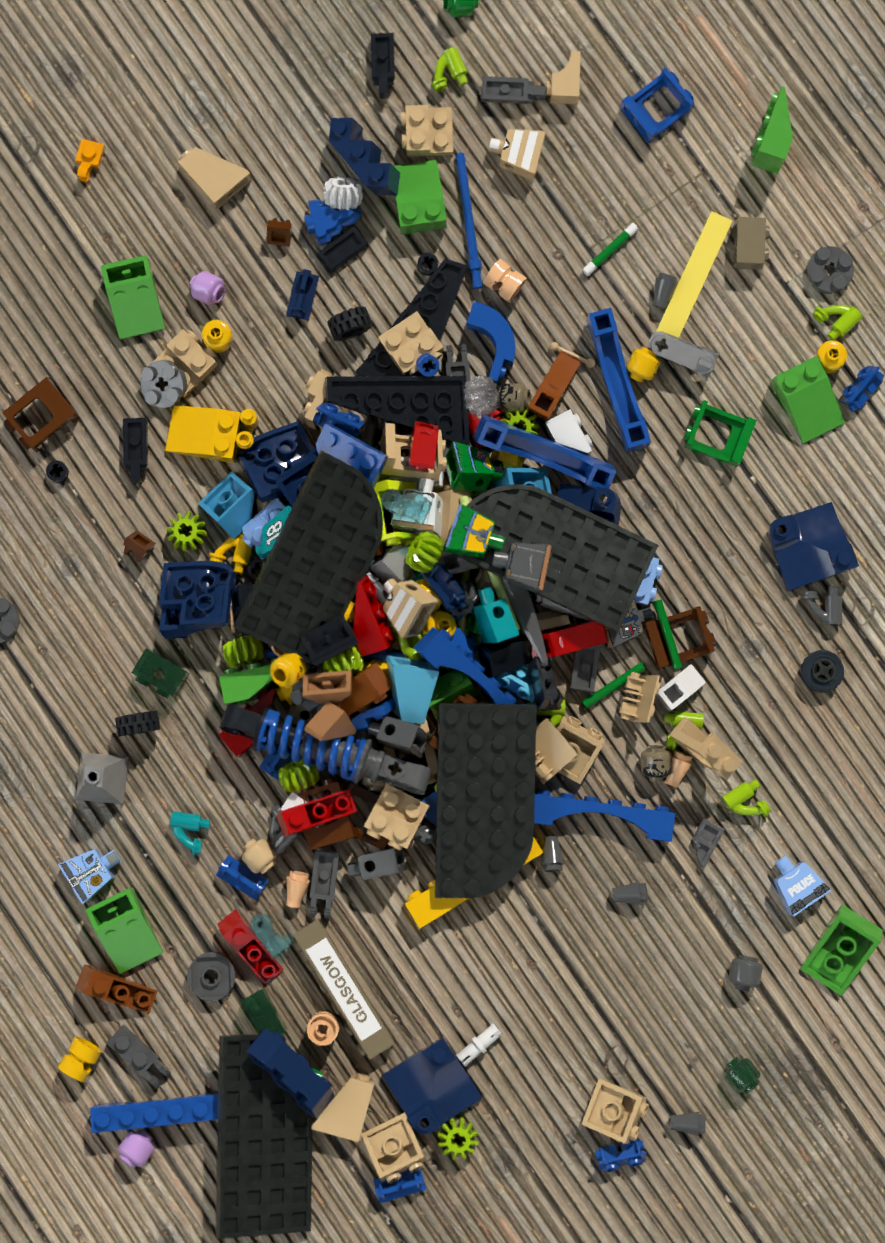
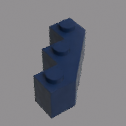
M331 118L328 141L364 185L375 195H398L400 172L391 163H380L382 150L372 140H362L363 127L354 118Z
M265 1028L248 1048L247 1053L254 1063L270 1073L275 1084L294 1097L300 1108L317 1119L335 1097L331 1089L332 1084L326 1078L320 1077L308 1065L309 1061L301 1054H297L285 1042L286 1039L277 1031L272 1033Z

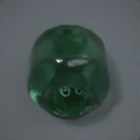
M735 1057L726 1065L728 1070L725 1072L724 1077L736 1093L744 1092L746 1095L760 1084L761 1073L749 1058L739 1060L738 1057Z

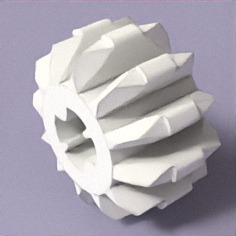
M339 176L337 178H330L329 181L325 182L323 195L326 205L331 206L333 209L349 210L350 208L355 209L361 204L363 199L361 182L356 181L354 178Z

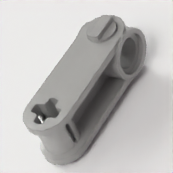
M663 331L653 333L649 340L650 347L655 354L708 377L714 369L719 356L718 353L710 349L697 346ZM662 338H664V342L666 343V345H661L658 348L655 342L661 341Z

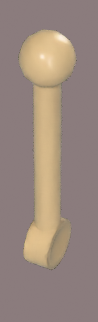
M557 342L550 344L552 351H561L585 363L588 368L595 366V360L592 358H583L560 347Z

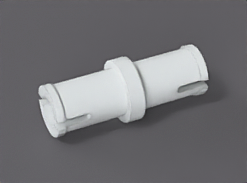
M492 1023L477 1038L474 1036L471 1039L472 1042L457 1053L456 1056L466 1067L480 1053L484 1054L487 1052L486 1048L502 1036L501 1032Z

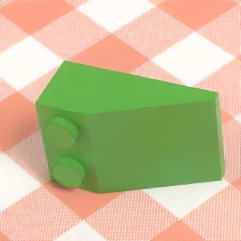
M437 160L394 166L400 172L398 195H395L401 235L447 228Z
M817 356L775 376L770 382L802 444L845 423L829 378Z
M841 904L828 922L800 970L842 996L881 942L883 930Z

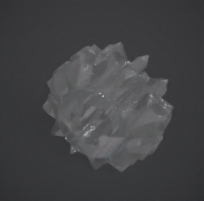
M480 375L470 378L465 383L466 389L463 390L465 393L464 400L467 403L466 408L470 409L471 414H476L477 416L492 414L494 410H497V403L499 402V392L496 389L497 384L493 383V379L487 376Z

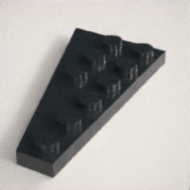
M445 258L428 279V282L416 294L413 301L404 309L389 329L417 311L441 343L465 276L467 265ZM381 342L378 343L363 364L354 372L357 376H403ZM429 361L423 365L426 368L425 371H427L428 367H432L433 364ZM418 372V373L415 374L414 376H424V375H422L420 372Z
M343 376L325 378L327 403L413 430L415 421L437 425L438 429L442 430L443 440L470 446L466 376Z

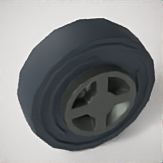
M818 650L810 653L804 659L801 665V677L809 689L826 693L840 685L844 677V666L836 654L828 650Z

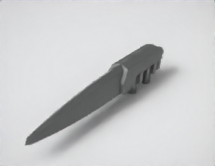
M500 577L509 601L541 662L544 665H548L541 630L528 590L505 581Z

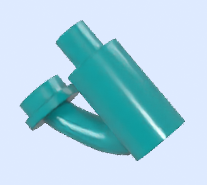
M173 811L170 828H172V832L177 840L192 851V856L201 855L203 841L194 838L193 842L183 830L199 832L200 828L209 829L211 820L202 819V815Z

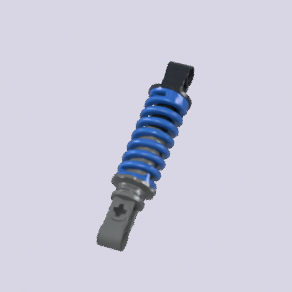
M227 705L219 728L227 733L252 739V750L254 751L264 749L270 755H274L279 751L281 758L286 759L291 755L292 761L295 763H299L304 758V764L307 767H311L316 762L318 770L323 771L328 766L329 773L332 775L337 774L341 769V776L344 779L354 781L356 784L363 777L370 779L372 783H376L379 780L415 794H425L432 770L423 765L413 764L388 756L384 750L372 749V740L357 739L356 744H354V736L349 735L346 741L342 740L341 737L320 741L308 732L303 731L304 719H299L296 728L291 727L292 715H287L284 724H281V722H278L280 712L271 709V707L267 706L261 715L237 705ZM397 768L398 772L395 776L391 775V771Z

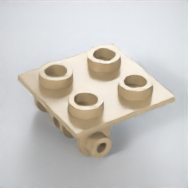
M631 672L630 676H627L625 688L636 690V692L624 690V693L635 695V699L622 698L623 700L633 702V704L622 701L619 711L621 719L629 720L630 722L649 723L655 711L654 699L660 690L659 675H640L639 673Z
M548 718L536 727L535 775L545 784L578 755Z

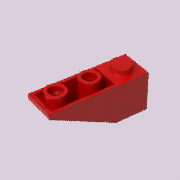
M419 421L414 422L409 444V464L413 465V468L416 470L427 471V469H434L439 432L437 425Z
M368 575L357 582L353 633L359 642L357 647L361 657L388 649L394 643L393 630L386 622L383 605L379 604L376 597L375 584L370 581Z
M594 621L541 632L547 658L608 643L605 627ZM531 644L532 657L534 658L538 655Z
M267 688L257 696L258 702L252 707L248 704L244 709L262 715L267 706L272 707L277 695L276 690L273 688L269 691ZM223 730L219 734V737L238 758L253 745L252 739L240 735H233Z
M347 789L280 811L276 816L283 836L286 838L353 814L357 810L350 790Z
M237 909L217 924L222 936L265 985L284 970Z

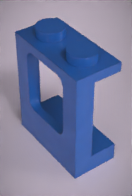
M665 67L662 69L661 74L632 97L630 95L625 97L621 102L620 109L649 144L692 111L694 98L687 89L684 90L681 87L675 73L669 72ZM666 87L678 100L680 107L661 122H656L643 107L642 103L659 89Z

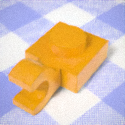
M81 139L75 159L76 163L80 164L77 171L80 181L88 182L92 168L99 169L105 151L104 144Z

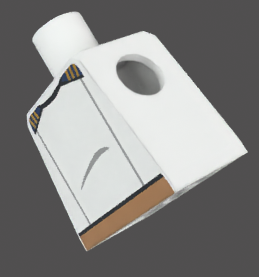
M421 478L418 490H404L391 521V525L397 531L416 534L428 531L441 537L443 500L437 493L432 492L433 480Z

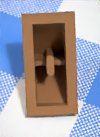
M351 670L305 674L303 676L302 696L305 699L323 705L328 701L337 705L351 694Z
M329 701L305 726V731L320 741L354 735L356 733V729L346 712Z

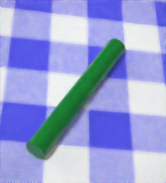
M662 599L654 601L653 605L673 670L683 668Z
M641 662L584 699L582 703L585 708H590L626 684L627 676H630L631 672L639 674L646 670Z

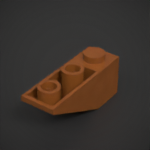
M560 351L529 404L528 413L535 415L536 418L544 422L550 420L581 362Z
M377 662L352 678L351 694L338 705L340 709L346 712L349 719L356 715L355 711L358 710L359 713H362L372 706L370 702L374 701L377 704L387 697L385 692L393 686Z
M84 964L76 984V988L83 994L148 1014L158 992L150 987Z

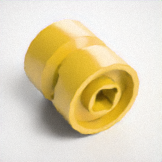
M75 1036L68 1048L70 1053L63 1056L58 1068L71 1078L85 1082L92 1071L90 1065L96 1064L103 1051L90 1041Z

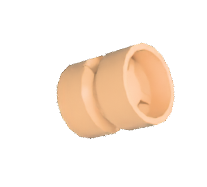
M499 259L486 275L483 284L492 291L498 290L499 296L510 303L520 292L527 278L518 271L512 272L511 266L502 259Z
M329 1011L316 1013L307 1025L309 1039L321 1046L331 1044L336 1039L340 1030L338 1018Z

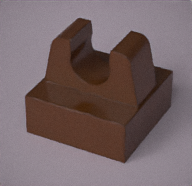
M277 218L268 220L267 244L290 247L291 221L279 222Z
M136 530L126 537L123 543L125 546L124 554L128 555L133 551L137 554L134 561L139 562L153 550L156 543Z

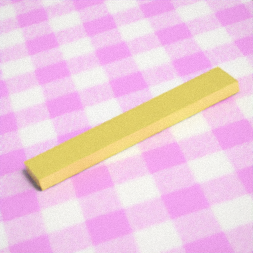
M711 211L657 331H663L675 337H680L732 220Z

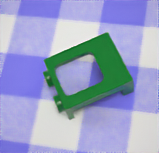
M703 400L700 406H695L691 417L695 419L692 427H687L683 440L687 441L685 448L738 467L757 420L751 417H747V419L707 405L708 401ZM703 416L730 425L731 432L723 450L713 448L694 439Z

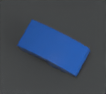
M393 698L382 700L377 704L374 703L367 710L354 717L351 722L356 732L366 731L369 729L372 720H379L388 716V713L395 707Z

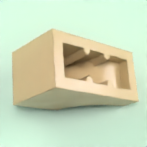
M571 51L569 62L565 68L558 73H552L551 81H547L546 95H550V104H578L580 93V51Z

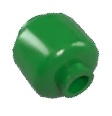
M443 0L445 12H448L453 18L470 17L479 4V0Z

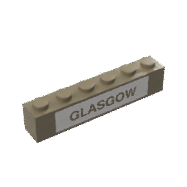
M318 918L293 934L295 939L292 942L299 953L302 951L308 958L305 963L312 974L316 972L321 979L318 982L324 994H330L333 1002L330 1004L337 1015L342 1014L346 1022L343 1023L345 1029L350 1036L354 1034L359 1041L356 1046L363 1057L367 1055L369 1059H372L394 1045L395 1040L321 920Z

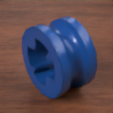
M427 353L418 357L416 367L422 375L431 377L439 370V361L433 355ZM431 359L430 362L433 366L428 367L427 371H425L426 368L423 367V363H427Z

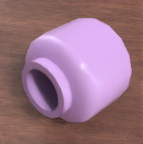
M207 271L194 275L190 281L192 297L209 306L219 303L225 295L226 288L223 280Z
M143 1130L139 1133L130 1131L118 1147L119 1158L132 1168L144 1166L155 1150L153 1144L150 1143L153 1138Z

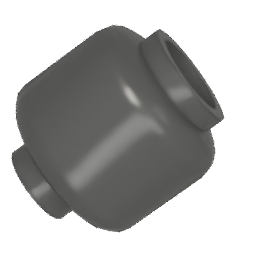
M739 955V958H734L731 962L729 981L736 984L735 989L749 992L750 987L756 988L759 986L763 966L758 963L757 958Z

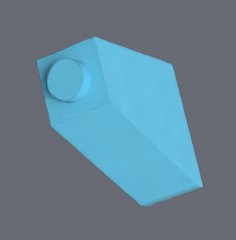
M387 655L386 663L389 681L393 685L391 687V694L395 704L394 712L401 721L424 725L439 670L427 661Z

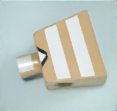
M508 129L505 141L491 138L489 152L501 154V168L534 181L544 143L545 131Z
M394 579L388 580L383 586V589L389 595L383 605L384 612L402 639L420 635L438 600L413 580L398 583Z

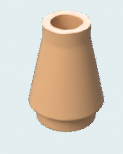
M674 750L672 755V772L666 776L665 783L678 788L679 783L692 765V757Z
M290 871L289 876L286 877L287 906L300 908L301 901L310 883V880H308L309 874L300 871Z

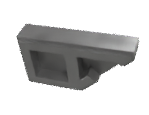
M702 818L692 837L698 861L702 868L706 867L725 830L705 818Z

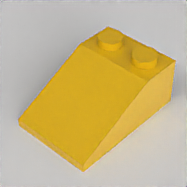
M173 406L165 452L235 464L238 449L236 436L241 432L242 427L241 412L217 408Z

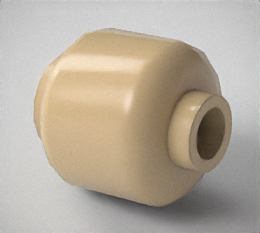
M253 838L243 847L245 852L242 854V861L254 874L261 872L263 875L277 863L275 860L277 853L266 839H260L256 842Z

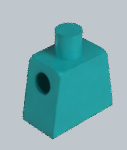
M491 586L478 590L482 604L474 606L473 609L482 642L498 643L518 636L519 632L506 599H495Z

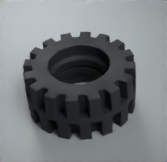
M364 306L342 311V313L336 314L327 321L334 341L354 338L363 332H367L373 326L369 313Z
M157 710L115 718L118 737L160 730Z

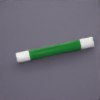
M634 223L628 226L582 269L583 273L586 276L593 273L639 230Z

